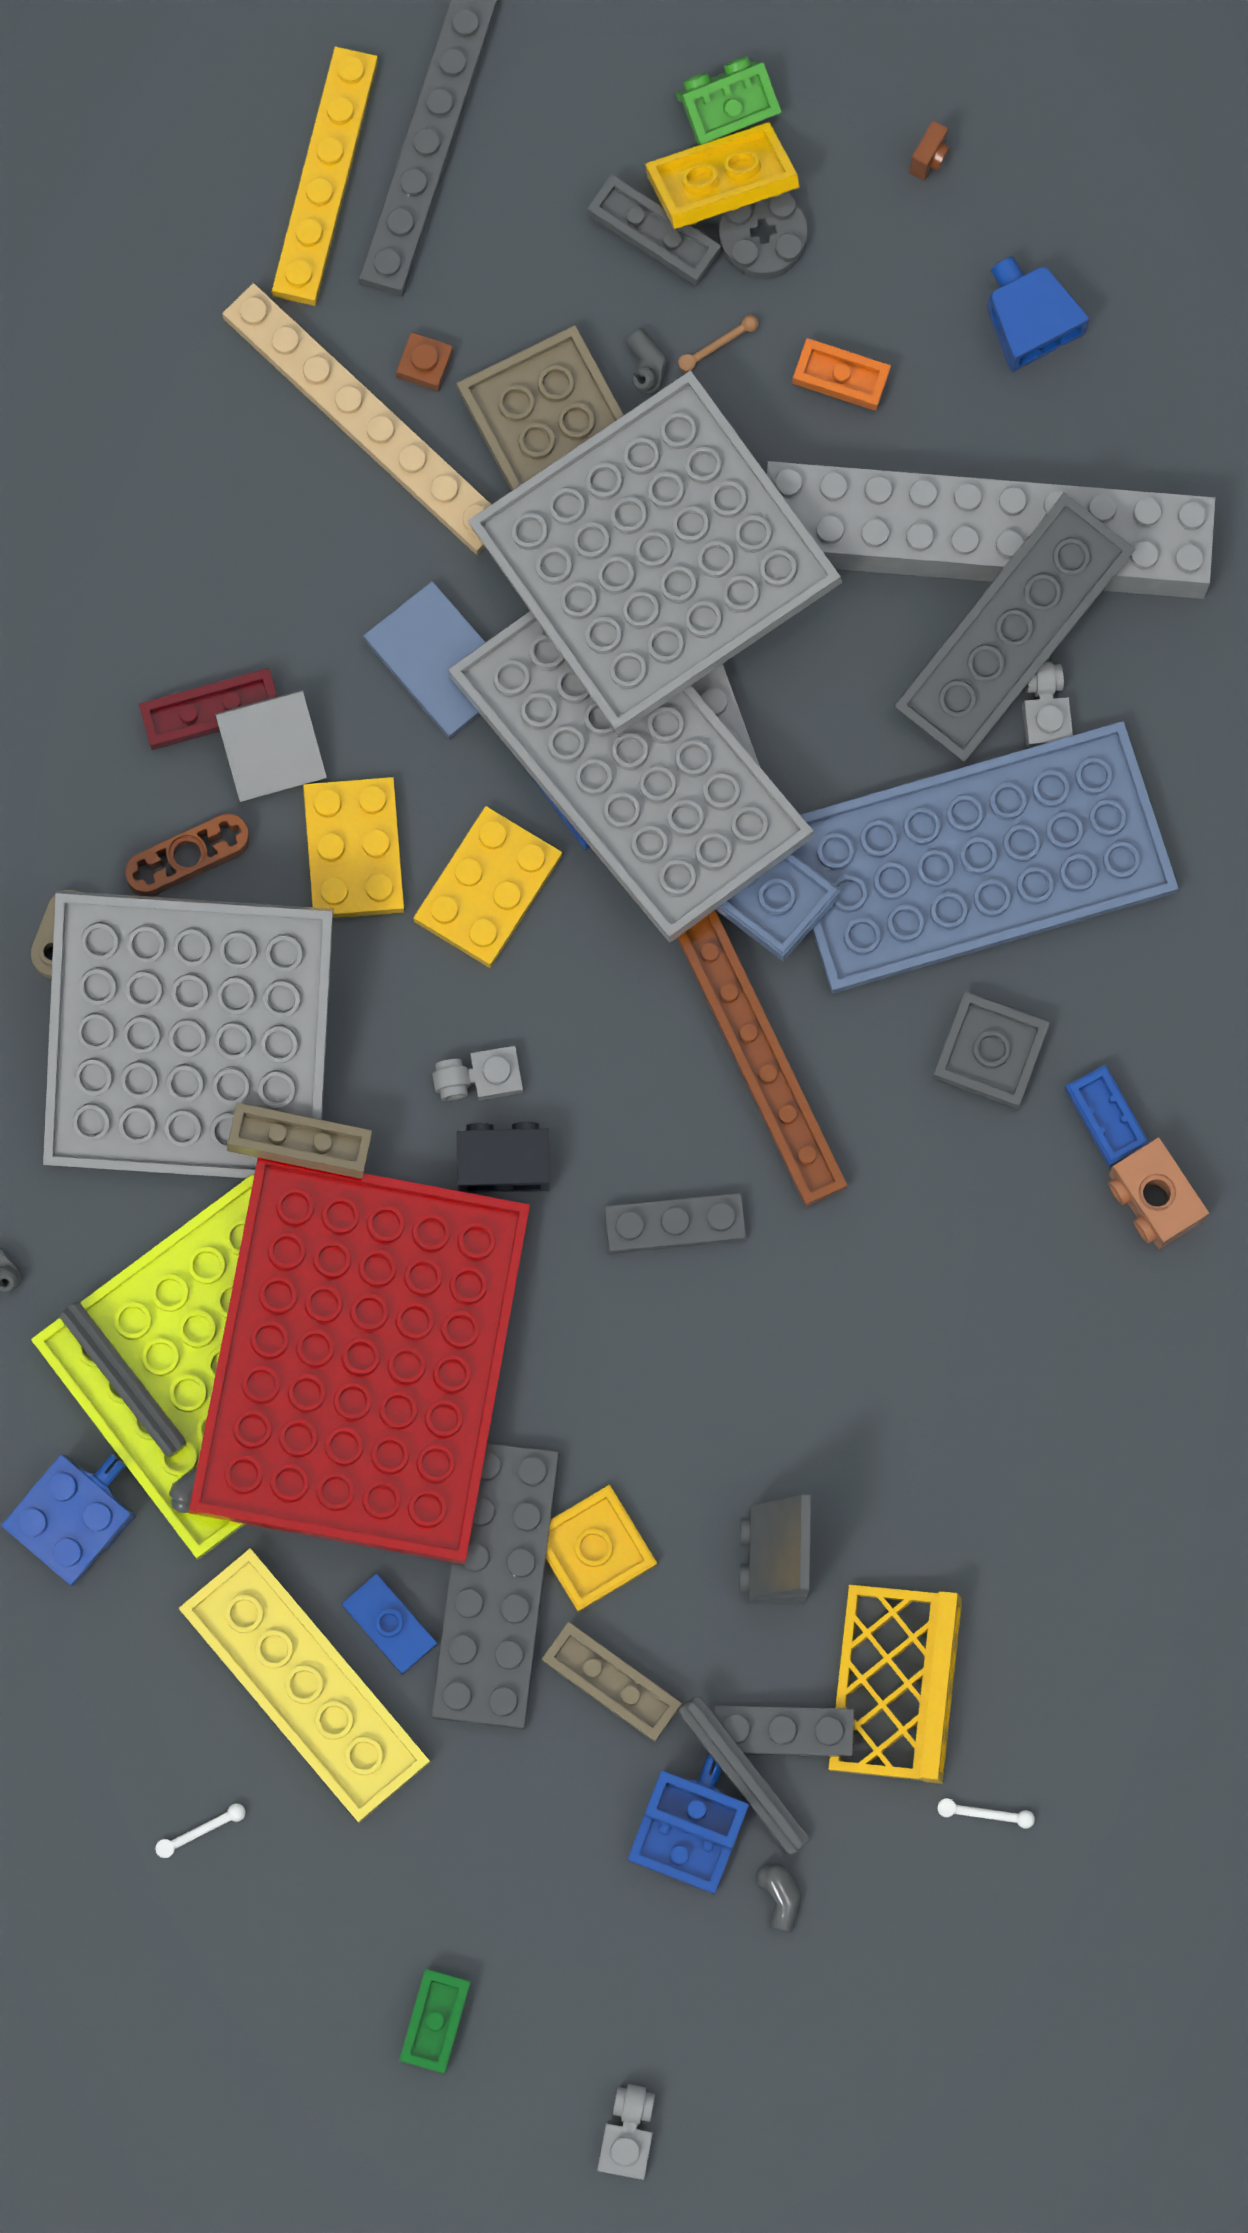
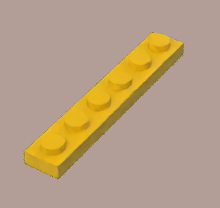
M339 47L334 48L272 288L273 297L316 306L378 65V56Z

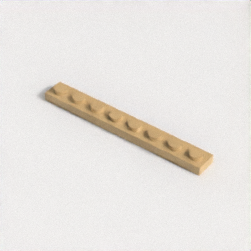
M253 283L222 313L223 319L471 551L478 555L485 548L470 527L468 520L492 504Z

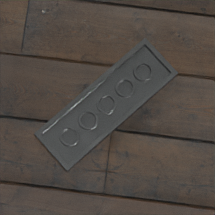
M1063 492L896 701L894 706L965 762L1135 549Z
M487 1443L465 1564L451 1562L431 1716L433 1719L525 1730L546 1567L547 1544L549 1542V1529L560 1456L557 1451Z

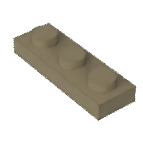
M237 1103L227 1151L362 1179L372 1130Z
M570 1622L565 1625L541 1659L544 1664L654 1743L682 1705L676 1698Z

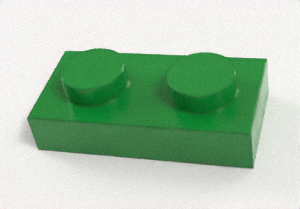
M425 1969L399 2059L400 2062L445 2074L471 1981Z

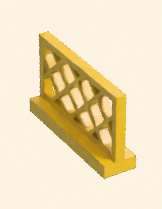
M849 1585L835 1708L847 1709L848 1696L861 1685L865 1686L878 1705L859 1721L855 1719V1732L858 1731L874 1751L859 1763L843 1762L841 1757H830V1771L922 1780L928 1783L943 1784L962 1598L958 1593L940 1591L939 1593ZM859 1596L878 1598L889 1611L868 1629L857 1617ZM886 1599L900 1600L901 1602L892 1608ZM912 1602L930 1603L929 1621L913 1634L899 1617L898 1613ZM894 1617L909 1638L887 1654L872 1634ZM857 1624L863 1633L854 1640ZM927 1632L925 1649L918 1639ZM868 1638L884 1658L862 1675L852 1663L853 1650ZM915 1643L925 1656L924 1668L908 1680L893 1662V1659ZM889 1664L904 1684L886 1699L882 1700L867 1680ZM852 1670L858 1679L849 1686L850 1672ZM920 1679H922L921 1695L913 1686ZM909 1689L920 1702L919 1714L903 1726L887 1706ZM884 1710L899 1730L877 1747L862 1727ZM917 1725L915 1741L908 1731ZM903 1735L915 1749L913 1769L893 1767L883 1754L886 1749ZM876 1757H879L886 1766L869 1763Z

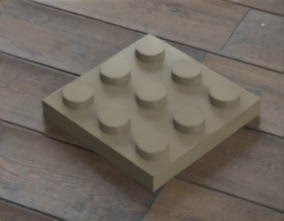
M575 325L456 383L458 393L511 491L624 416Z

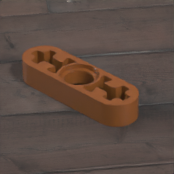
M223 814L136 854L129 860L125 870L130 889L139 896L152 897L242 855L249 845L247 825L236 815ZM228 826L232 832L240 831L235 836L237 842L235 845L229 846L226 841H221L212 846L216 855L208 856L207 847L200 837L207 834L209 843H212L222 837L220 829ZM184 844L195 845L201 852L199 861L191 867L179 865L174 858L176 850ZM167 854L169 866L175 874L168 877L166 868H163L153 874L155 882L147 885L143 879L135 880L140 875V866L147 865L150 870H154L163 865L159 856Z

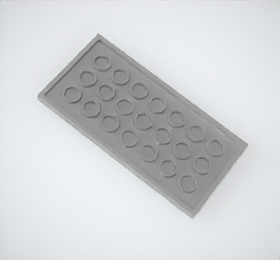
M530 611L448 669L451 680L669 943L803 846L814 836L812 828L692 686H689L617 735Z

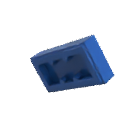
M1106 1065L1065 1086L1064 1089L1108 1167L1117 1164L1150 1143Z
M377 1573L341 1604L402 1675L438 1645Z

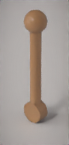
M747 315L742 319L739 326L693 355H682L678 360L679 369L683 373H687L690 370L693 372L696 368V363L744 332L755 331L759 326L758 319L754 315Z

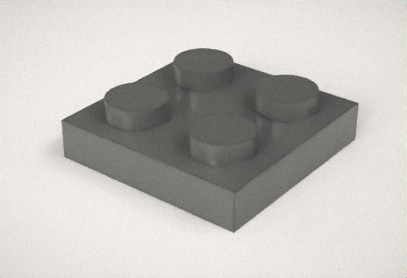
M964 991L933 1079L1019 1109L1050 1022Z

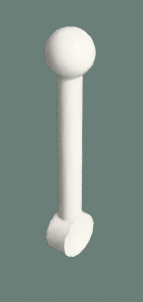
M948 1798L941 1800L937 1807L938 1813L945 1818L958 1814L1014 1822L1024 1829L1032 1827L1035 1822L1033 1813L1028 1810H1023L1018 1814L956 1805L953 1800Z
M234 1803L229 1806L226 1813L171 1841L167 1839L160 1840L156 1845V1853L162 1858H169L174 1854L176 1848L231 1820L234 1822L241 1821L246 1814L244 1806Z

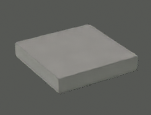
M303 690L215 713L240 802L327 778Z

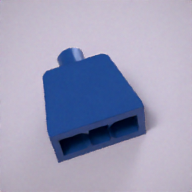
M1009 257L991 269L1000 288L990 294L987 308L1011 372L1085 335L1089 318L1046 267H1039L1024 275L1014 257Z

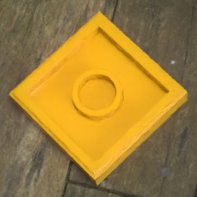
M610 1485L551 1519L546 1560L577 1612L582 1611L657 1566L656 1560Z

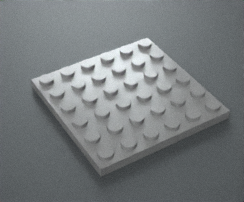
M691 370L468 520L474 533L617 735L843 583L839 573Z
M57 891L55 894L43 1165L248 1178L250 1175L255 1174L258 1157L227 1151L237 1103L322 1120L334 909Z

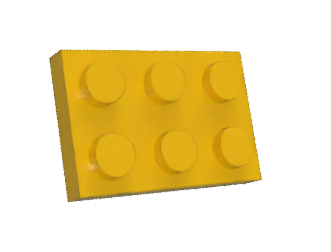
M769 122L645 163L647 177L674 229L695 224L701 220L737 210L740 207L799 188L797 173Z
M394 778L303 784L313 907L334 909L333 918L404 913Z
M485 806L413 917L414 922L491 969L562 858V852Z

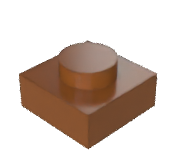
M932 121L911 158L910 174L925 181L932 168L937 171L940 170L950 151V147L945 145L948 128Z
M411 332L396 371L397 378L439 392L453 354V346Z

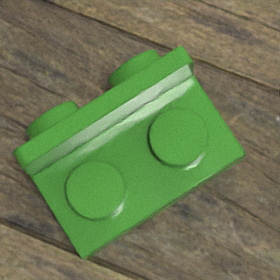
M745 56L723 65L725 72L710 78L708 72L683 81L685 88L675 92L677 100L683 103L697 144L702 145L781 113L764 62H750L749 57Z

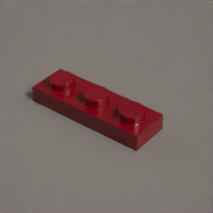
M267 668L139 704L151 750L220 732L215 713L277 697L270 669Z

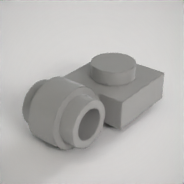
M1046 660L1025 686V692L1034 693V698H1037V700H1024L1022 704L1026 748L1073 736L1069 697L1053 698L1055 691H1063L1064 675L1062 665L1053 664L1052 660Z
M515 1046L470 1053L472 1069L463 1066L462 1059L440 1061L435 1064L436 1071L432 1073L435 1092L440 1093L442 1101H453L467 1097V1089L470 1086H475L478 1101L523 1093Z
M628 2084L627 2088L618 2087L613 2115L622 2117L621 2122H623V2126L606 2123L597 2171L644 2180L653 2132L638 2130L637 2125H640V2121L650 2122L655 2094L646 2092L647 2087Z

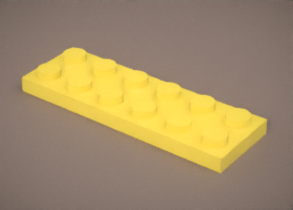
M251 1548L179 1607L182 1614L358 1823L430 1763V1760Z

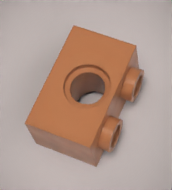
M1159 1137L1115 1164L1109 1173L1112 1180L1108 1182V1186L1112 1194L1122 1206L1128 1203L1137 1217L1133 1223L1138 1233L1147 1244L1153 1241L1158 1250L1203 1223L1210 1214ZM1150 1186L1161 1188L1166 1194L1167 1203L1162 1206L1150 1205L1144 1198L1143 1190Z

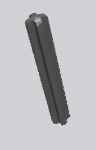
M75 1302L65 1308L60 1314L63 1323L167 1457H171L181 1451L186 1445L185 1438L81 1303Z
M696 1696L684 1703L678 1711L680 1717L784 1851L791 1855L803 1848L809 1840L807 1833L703 1699Z

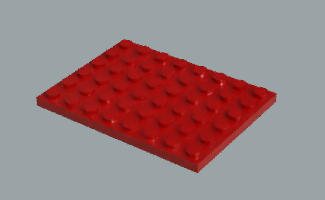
M258 1158L189 1514L465 1564L530 1204L363 1173V1178L360 1179Z

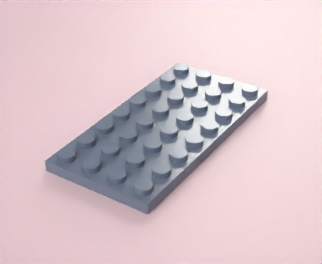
M1124 721L801 814V817L814 831V836L793 852L794 855L841 890L840 898L812 928L814 940L832 994L1177 893L1179 890Z

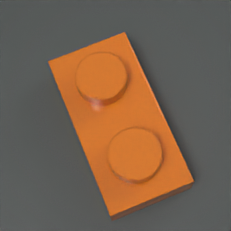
M806 338L792 384L877 411L891 365Z

